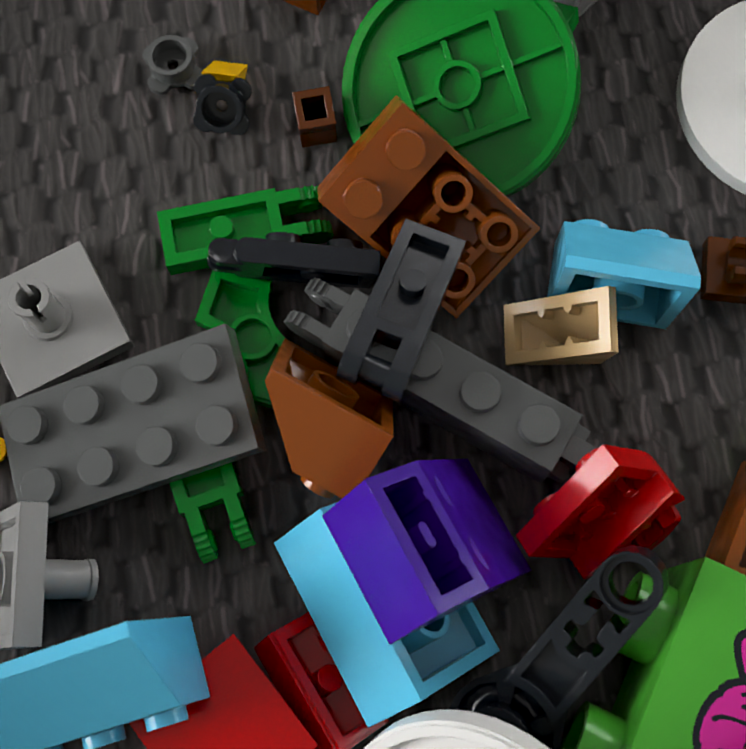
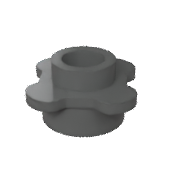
M164 35L155 39L144 49L143 60L149 65L151 72L147 84L153 93L165 95L170 89L183 86L194 89V83L202 75V69L197 67L195 57L199 49L193 39L182 38L177 35ZM171 63L178 64L176 69L168 68Z

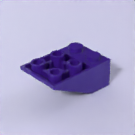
M468 459L416 460L366 478L322 515L389 645L531 571L529 564Z

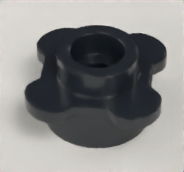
M211 74L201 75L194 83V90L199 95L196 101V112L193 115L195 126L203 132H230L232 135H243L250 126V120L246 116V101L252 95L250 84L243 78H235L229 82L216 80ZM219 100H224L227 103L228 107L226 110L218 108L217 102Z

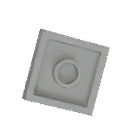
M80 240L0 279V363L17 399L68 381L134 347L108 292Z
M20 501L0 511V650L42 647L44 600L81 599L82 601H90L94 599L97 592L99 572L95 559H46L48 502Z

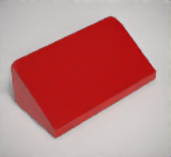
M309 612L269 634L254 647L275 687L318 743V746L314 749H351L389 722L388 719H385L369 728L367 727Z

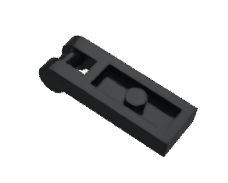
M405 219L345 348L338 366L336 378L354 385L358 383L359 379L381 387L382 396L398 402L402 401L414 368L462 257L466 244L465 240ZM374 342L397 350L393 362L370 354Z

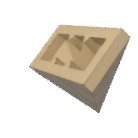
M604 286L503 305L505 365L601 364L619 353L616 287Z

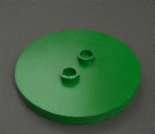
M378 0L360 23L349 47L343 70L342 103L351 139L355 144L397 95L507 197L512 196L532 183L551 165L566 143L575 123L581 96V67L575 39L568 22L553 0Z

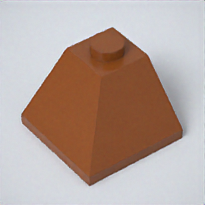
M285 338L278 349L266 376L265 383L292 472L300 475L302 483L312 492L329 499L335 496L343 498L370 476L392 440L393 399L382 396L379 390L361 380L354 385L336 378L338 367Z

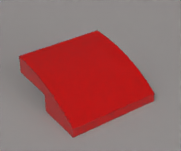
M232 634L202 659L211 697L186 705L189 716L188 720L150 732L146 730L144 719L129 723L147 749H314L318 746L316 740L235 634Z

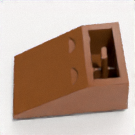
M397 95L317 187L318 202L371 247L379 250L380 254L386 259L405 219L465 240L466 244L462 257L441 304L456 319L541 229Z

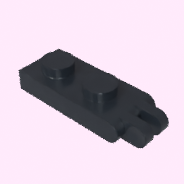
M272 232L268 233L265 239L244 237L240 240L214 239L208 247L207 264L213 271L234 273L244 278L308 284L311 279L313 280L316 277L333 286L369 288L379 276L380 251L363 249V243L353 239H331L327 241V245L302 243L303 238L297 234Z

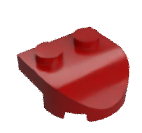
M603 444L601 447L588 452L579 460L575 467L576 473L557 493L547 496L536 505L533 510L534 517L516 534V537L529 557L570 558L582 578L586 580L619 548L635 545L653 550L679 524L681 515L675 505L686 499L657 461L647 452Z

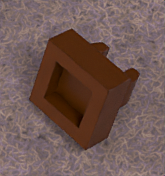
M708 236L703 242L700 299L746 304V237L733 236L730 239Z

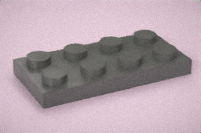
M227 324L219 325L0 405V421L17 503L20 501L48 502V524L267 451L234 328Z

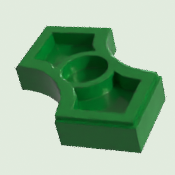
M212 270L195 322L197 326L207 330L222 324H227L235 329L254 403L273 409L265 379L285 337L278 330L271 316L272 282L264 279L244 278L234 273Z

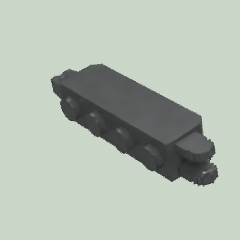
M314 277L313 280H310L304 291L313 302L338 315L332 326L328 327L310 315L295 309L290 311L283 323L295 334L324 350L325 360L338 367L369 296L357 289H354L352 294L349 295L337 287L329 285L326 281L324 282ZM430 330L404 397L398 403L535 481L542 483L549 477L562 484L567 474L573 476L576 473L575 467L579 460L588 452L596 449L595 446L586 441L590 431L579 424L583 415ZM374 342L370 351L371 355L389 362H393L397 350ZM363 381L380 392L382 391L381 387Z

